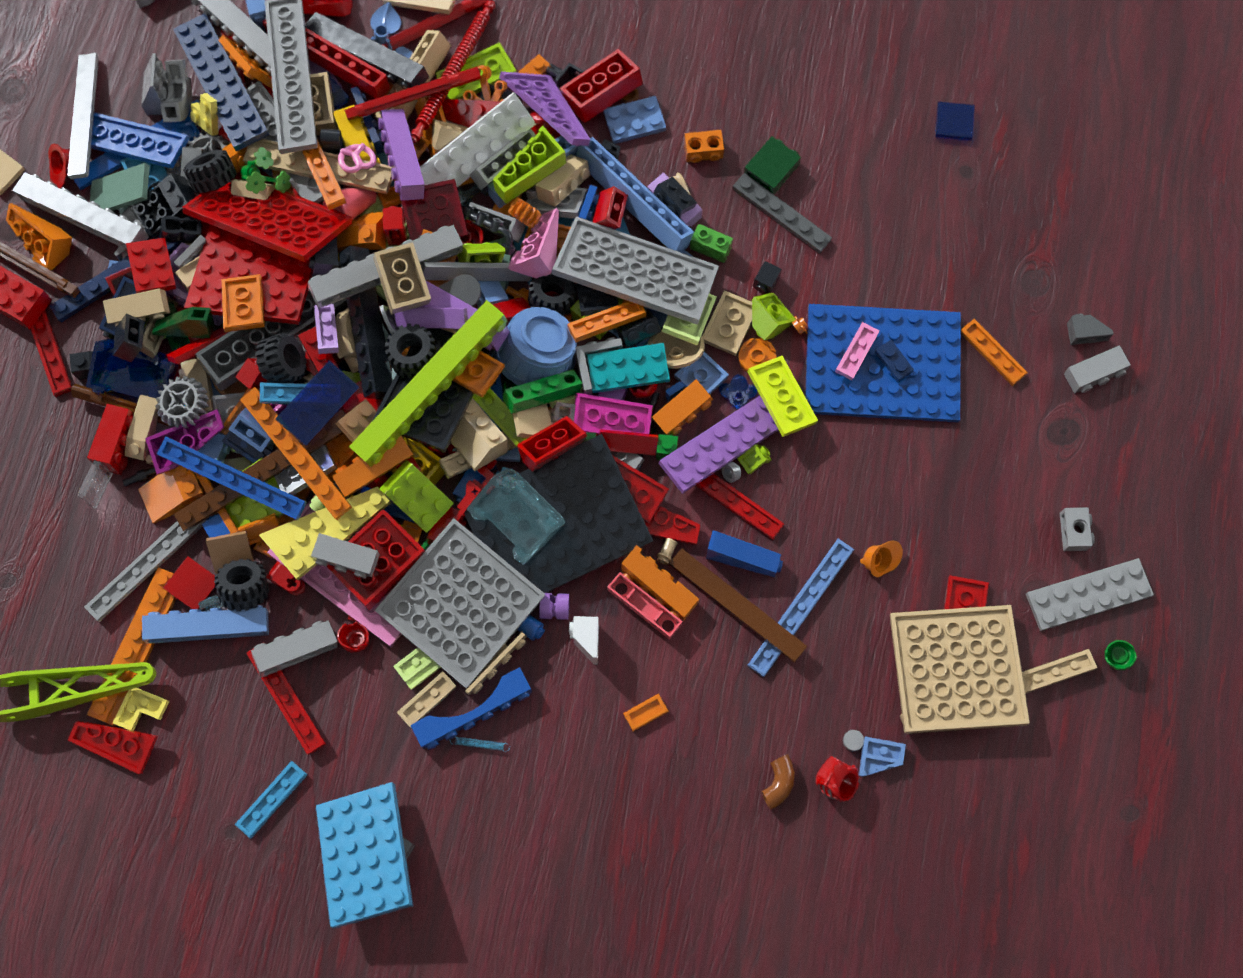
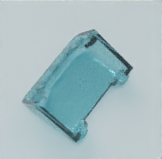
M509 468L494 475L467 508L474 519L482 521L489 519L515 545L512 550L513 556L523 565L565 523L564 518L516 471Z

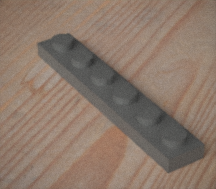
M744 173L733 185L732 189L819 254L831 242V236Z

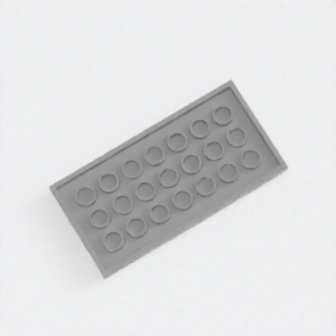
M575 217L551 274L698 325L719 266Z

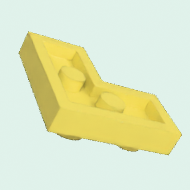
M207 93L201 94L200 104L198 102L191 104V120L211 136L218 135L217 100Z
M139 688L130 689L121 704L113 724L134 731L142 713L161 720L169 701Z

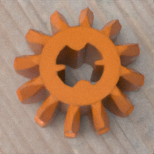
M516 198L508 210L511 216L529 228H534L541 217L539 210L520 198Z

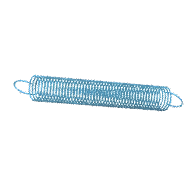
M456 737L458 742L454 744L463 746L470 744L504 751L501 747L474 741L478 739ZM485 741V742H490V743H495V744L504 745L503 743Z

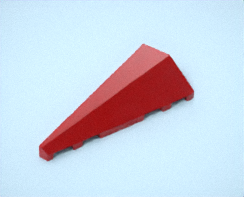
M302 0L305 14H314L316 12L320 15L345 17L351 13L352 0Z

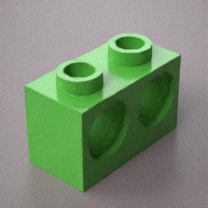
M698 224L691 238L690 249L725 263L732 248L733 238Z

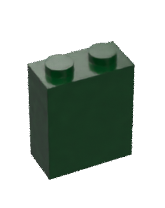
M771 136L745 166L744 173L772 194H775L799 167L801 156L797 151L785 146L783 141Z

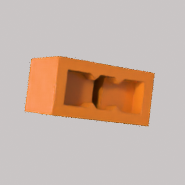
M722 130L685 133L684 145L687 162L716 161L723 158Z

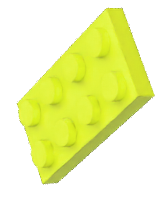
M783 356L748 369L747 372L782 437L815 425L818 422Z

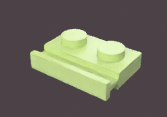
M416 648L393 666L411 690L441 668L419 648Z

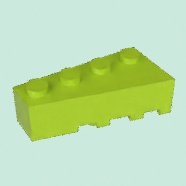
M542 126L538 130L537 135L528 141L524 149L515 155L516 157L512 162H508L493 179L495 192L507 204L565 165V150Z

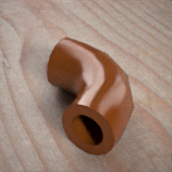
M788 754L770 763L774 771V781L768 788L761 791L770 810L785 801L794 787L795 771Z

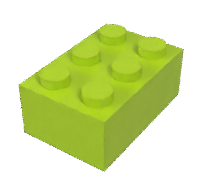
M407 460L379 488L382 493L426 533L454 504Z

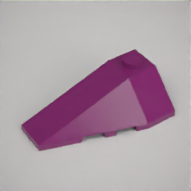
M218 409L199 416V419H192L196 426L191 425L187 421L188 428H184L182 424H179L178 428L174 426L145 438L157 475L179 466V464L157 455L165 436L196 451L199 450L225 428Z

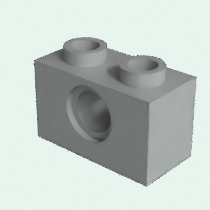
M1088 507L1064 508L1060 512L1063 551H1087L1094 544V534L1091 533L1090 525H1092V515L1089 514ZM1074 526L1080 527L1082 533L1076 532Z

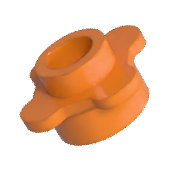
M795 316L796 320L791 323L799 334L808 333L806 328L809 326L803 318L798 319Z

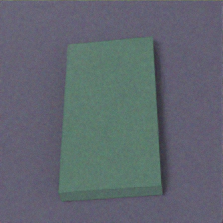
M143 163L92 181L90 202L97 203L104 210L108 208L114 211L147 200L150 165Z

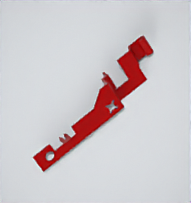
M496 460L477 470L486 477L482 484L476 479L468 481L466 484V495L457 506L460 511L455 516V520L459 521L480 491L484 492L496 477L490 471L497 464ZM474 488L478 491L476 492V494L472 493V491H474ZM448 518L442 527L445 529L452 520Z

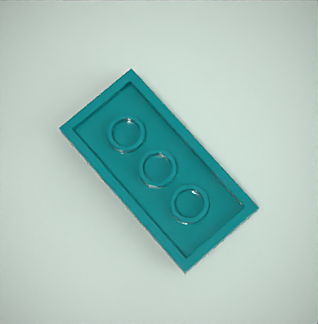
M664 343L587 354L593 393L670 382Z

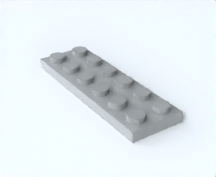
M1139 558L1026 593L1040 631L1154 596Z

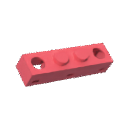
M621 572L607 587V591L669 640L681 627L683 621ZM623 583L627 586L625 594L616 592L618 584ZM670 620L673 622L674 628L672 631L667 632L662 628L664 621Z

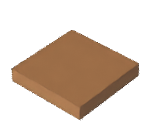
M247 531L206 539L215 574H218L217 571L219 568H223L224 564H229L233 560L251 559L252 562L255 561Z

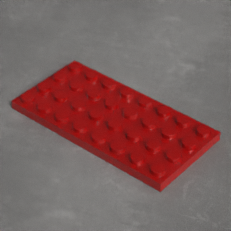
M237 173L233 179H241V174ZM232 180L219 189L199 194L182 207L183 213L303 262H306L353 223L352 217L333 209L328 210V207L287 191L281 193L274 189L266 200L232 195Z

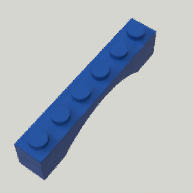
M519 667L502 676L492 695L473 711L454 717L427 716L410 726L420 746L423 749L427 748L430 750L438 746V742L444 738L449 740L457 735L456 732L464 728L466 731L474 727L476 721L480 719L485 721L494 716L493 712L499 709L504 711L510 708L512 702L516 700L520 702L527 699L532 690Z

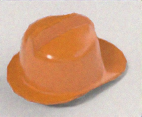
M894 540L882 545L871 546L866 550L860 562L864 564L867 570L871 571L873 576L880 577L894 570L899 565L903 556L902 546Z

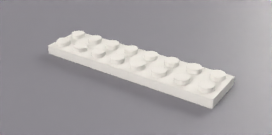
M510 94L420 166L424 184L428 185L455 179L458 187L471 177L470 174L522 132H527L536 123H534L535 121L516 94Z

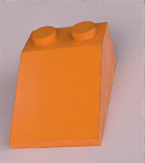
M181 465L157 475L138 489L153 524L174 515L206 494L194 471Z

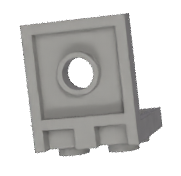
M608 338L598 343L592 341L586 345L576 347V362L580 380L583 383V394L592 395V386L587 368L589 366L587 354L622 349L621 338Z

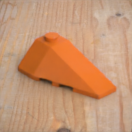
M9 203L6 221L16 236H21L25 242V249L30 250L33 254V261L52 271L69 255L72 237L61 228L13 203Z
M383 212L367 213L354 219L350 226L337 235L338 252L343 251L350 245L369 250L386 249Z

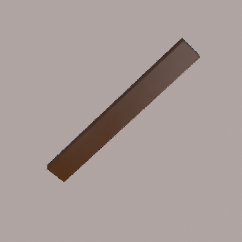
M681 549L669 563L671 567L795 663L806 650L807 645L685 550Z

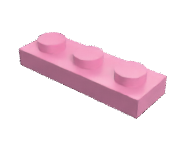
M862 322L835 372L853 380L879 334V330Z

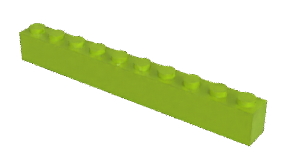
M486 300L349 447L370 467L373 464H377L382 459V455L394 447L396 440L408 432L410 425L422 417L424 410L436 402L438 395L450 387L451 381L464 372L465 366L478 357L479 351L492 342L494 335L505 328L508 322L505 315Z

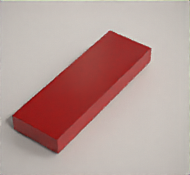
M599 430V435H603L610 451L656 455L658 435Z

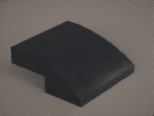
M577 283L581 316L593 315L619 305L616 296Z

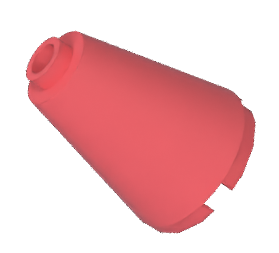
M356 187L341 189L347 203L333 210L351 216L353 221L376 202L377 194L375 191Z

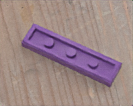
M417 307L395 313L396 327L401 325L406 327V324L411 323V326L419 324L420 328L424 326L425 328L460 329L468 320L467 308Z

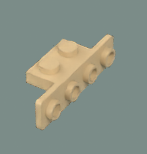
M522 632L509 646L505 644L479 674V677L466 689V692L469 695L472 693L477 694L483 687L482 683L487 678L490 680L498 672L496 668L501 663L503 665L506 664L512 657L510 654L515 649L519 650L526 643L524 639L527 636Z

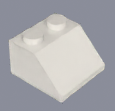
M574 616V622H570L569 626L570 638L574 639V644L593 664L598 665V617Z

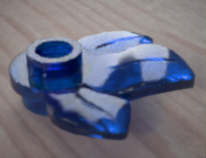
M741 374L735 375L731 379L730 384L722 383L719 385L721 396L728 399L730 404L736 409L746 405L748 400L754 398L757 394L755 385H748L746 378Z

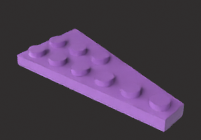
M514 72L500 73L499 78L505 81L508 87L571 145H589L591 139L550 75Z

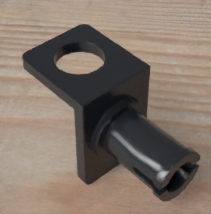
M552 63L546 69V74L556 78L555 84L559 90L572 77H577V72L580 74L584 72L571 63L563 70Z

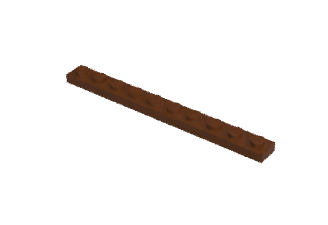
M341 409L298 436V440L310 454L343 434L336 423L346 415L345 412ZM277 449L242 472L266 482L292 465L280 449ZM220 485L176 512L174 516L182 530L186 532L244 495L224 485Z

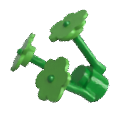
M260 147L258 152L254 153L255 160L248 161L247 165L241 168V179L248 182L246 183V189L254 194H258L259 191L266 189L265 181L276 183L275 189L285 193L291 186V177L287 175L286 171H281L280 175L276 178L260 175L258 167L266 170L274 164L271 152L266 151L264 147Z

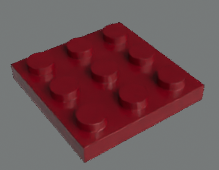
M455 179L425 185L424 199L401 200L410 240L413 241L420 238L423 229L436 232L443 226L449 227L451 225H454L459 237L468 236Z

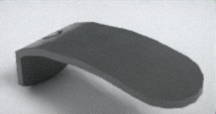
M459 275L439 286L440 289L472 307L478 303L481 297L480 283L471 275ZM384 305L379 306L391 334L394 329L396 331L399 330V327H396L395 314L391 315L388 307Z

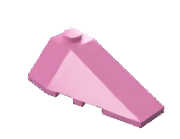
M557 208L541 215L539 222L531 229L533 233L523 240V248L520 252L516 251L512 256L508 266L511 271L533 278L548 276L552 273L557 254L559 210Z

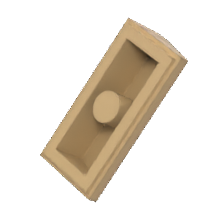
M233 179L231 194L266 200L275 189V186L266 184L264 191L254 194L246 189V183H248L246 180Z

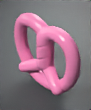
M364 143L342 148L338 156L341 169L347 173H355L360 169H370L376 164L377 160L375 153L365 146ZM361 151L366 152L370 156L371 161L369 163L362 162L359 156ZM345 155L351 156L356 166H346L344 162Z

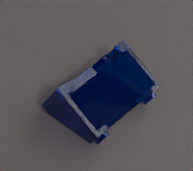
M104 339L96 341L94 344L86 387L91 388L92 392L104 394V391L111 390L137 398L140 395L157 398L161 396L158 391L165 389L163 384L168 386L169 379L174 381L179 364L169 361L165 353L157 352L156 356L152 359L141 351L132 362L113 356L114 340Z

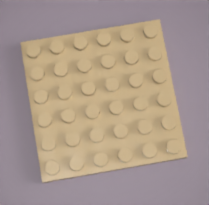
M1011 605L890 613L904 733L1029 725Z

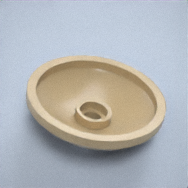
M662 330L661 333L652 336L647 345L664 343L669 369L684 368L695 363L702 356L705 348L702 336L698 345L666 334Z

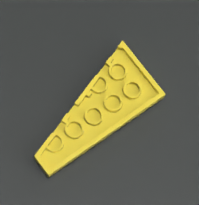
M377 486L346 499L352 508L338 520L334 519L327 508H323L301 517L299 520L291 521L259 534V536L292 575L299 580L317 565L315 563L316 560L311 557L319 533L346 541L382 509L391 504V501Z

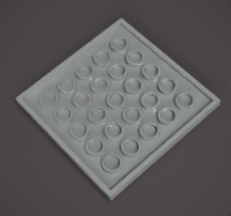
M453 518L375 611L465 688H468L546 595Z

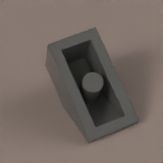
M1075 314L1067 323L1071 345L1109 341L1114 334L1112 329L1092 315Z

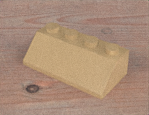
M472 398L451 440V444L471 468L476 471L507 453V438Z

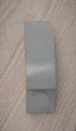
M185 59L165 61L169 92L167 100L160 103L163 121H183L187 118L191 109V77L187 75Z

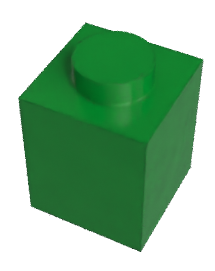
M658 434L656 460H661L677 450L678 436Z

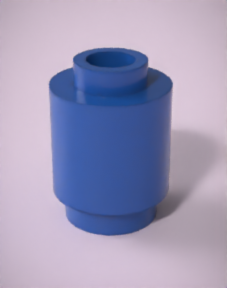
M529 615L517 631L523 632L533 641L540 639L545 629H543V623Z

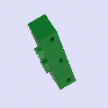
M574 369L505 389L503 401L511 414L576 395V393H580L583 383Z

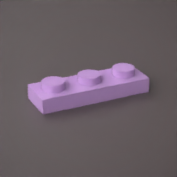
M334 304L318 309L317 305H314L319 354L339 353Z

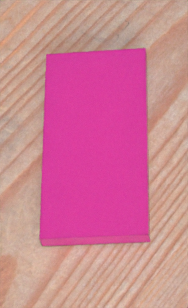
M576 393L572 421L586 433L599 434V430L603 429L650 434L653 405Z

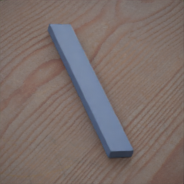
M837 539L781 617L778 624L794 635L854 549L840 539ZM765 640L747 666L764 678L781 652Z

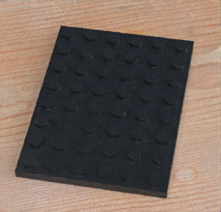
M602 434L577 445L533 472L527 469L484 490V492L481 491L464 513L473 534L543 593L556 589L630 553L636 545L641 548L653 542L649 530Z

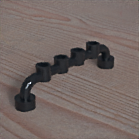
M463 205L464 219L472 220L479 226L487 227L492 232L502 234L505 237V243H501V246L505 248V254L514 255L516 247L513 246L511 232L503 227L504 221L495 218L493 221L488 220L489 214L484 212L475 214L473 213L474 207Z

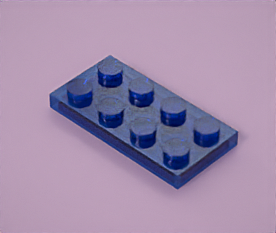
M328 361L275 420L306 447L358 390L359 386L331 361Z

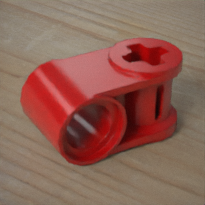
M278 561L266 576L272 583L282 587L294 596L301 595L305 590V582L302 579L297 580L286 566Z

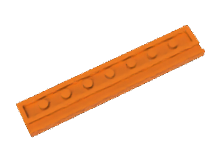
M159 567L157 568L111 665L147 662L155 643L146 644L142 640V616H147L150 612H160L161 615L169 614V611L172 610L176 598L165 591L163 587L174 573ZM125 671L117 679L125 683L132 680L137 674L132 671ZM108 673L107 675L112 676L115 673ZM128 690L93 700L87 715L116 726V724H113V721Z

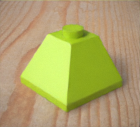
M774 293L756 296L752 299V327L763 340L776 337L791 326V322L796 320Z

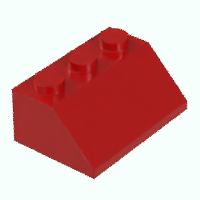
M565 416L517 444L523 463L533 472L581 444L587 437V434L568 416Z

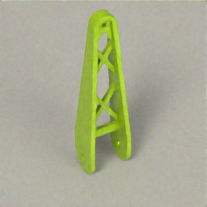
M141 662L19 671L0 675V687L29 684L30 705L0 711V722H15L36 718L147 685L154 681L156 670L149 663ZM125 671H132L137 674L129 682L124 683L117 679ZM108 673H115L112 676L107 675ZM99 675L107 679L98 689L79 693L69 688L80 677ZM71 678L64 685L53 681ZM45 681L59 688L46 701L39 703L38 682ZM64 691L73 694L70 696L57 698Z

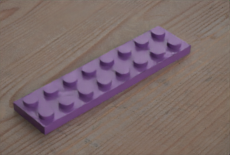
M758 396L661 459L658 464L683 494L745 453L755 444H759L777 432L778 428L761 396Z

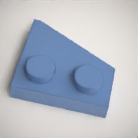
M864 737L859 777L903 765L906 744Z

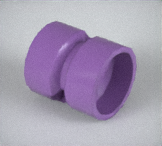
M544 593L546 596L540 601V619H552L555 616L559 620H568L569 594L558 593L557 596H554L552 593Z

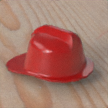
M54 143L50 145L48 151L50 180L60 189L68 175L70 149H63Z

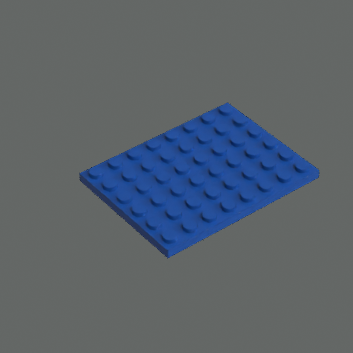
M823 304L808 305L807 325L809 327H807L805 398L814 414L942 422L960 421L961 312ZM863 322L879 330V334L854 379L850 380L835 371ZM889 340L894 342L914 369L911 374L898 382L875 353L877 348Z

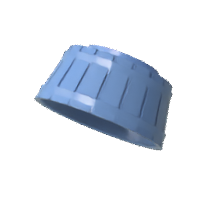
M543 307L527 308L517 313L507 325L510 333L498 352L495 351L494 354L495 359L505 366L502 370L504 376L514 384L522 385L574 369L577 342L575 343L567 328V324L570 322L558 312Z

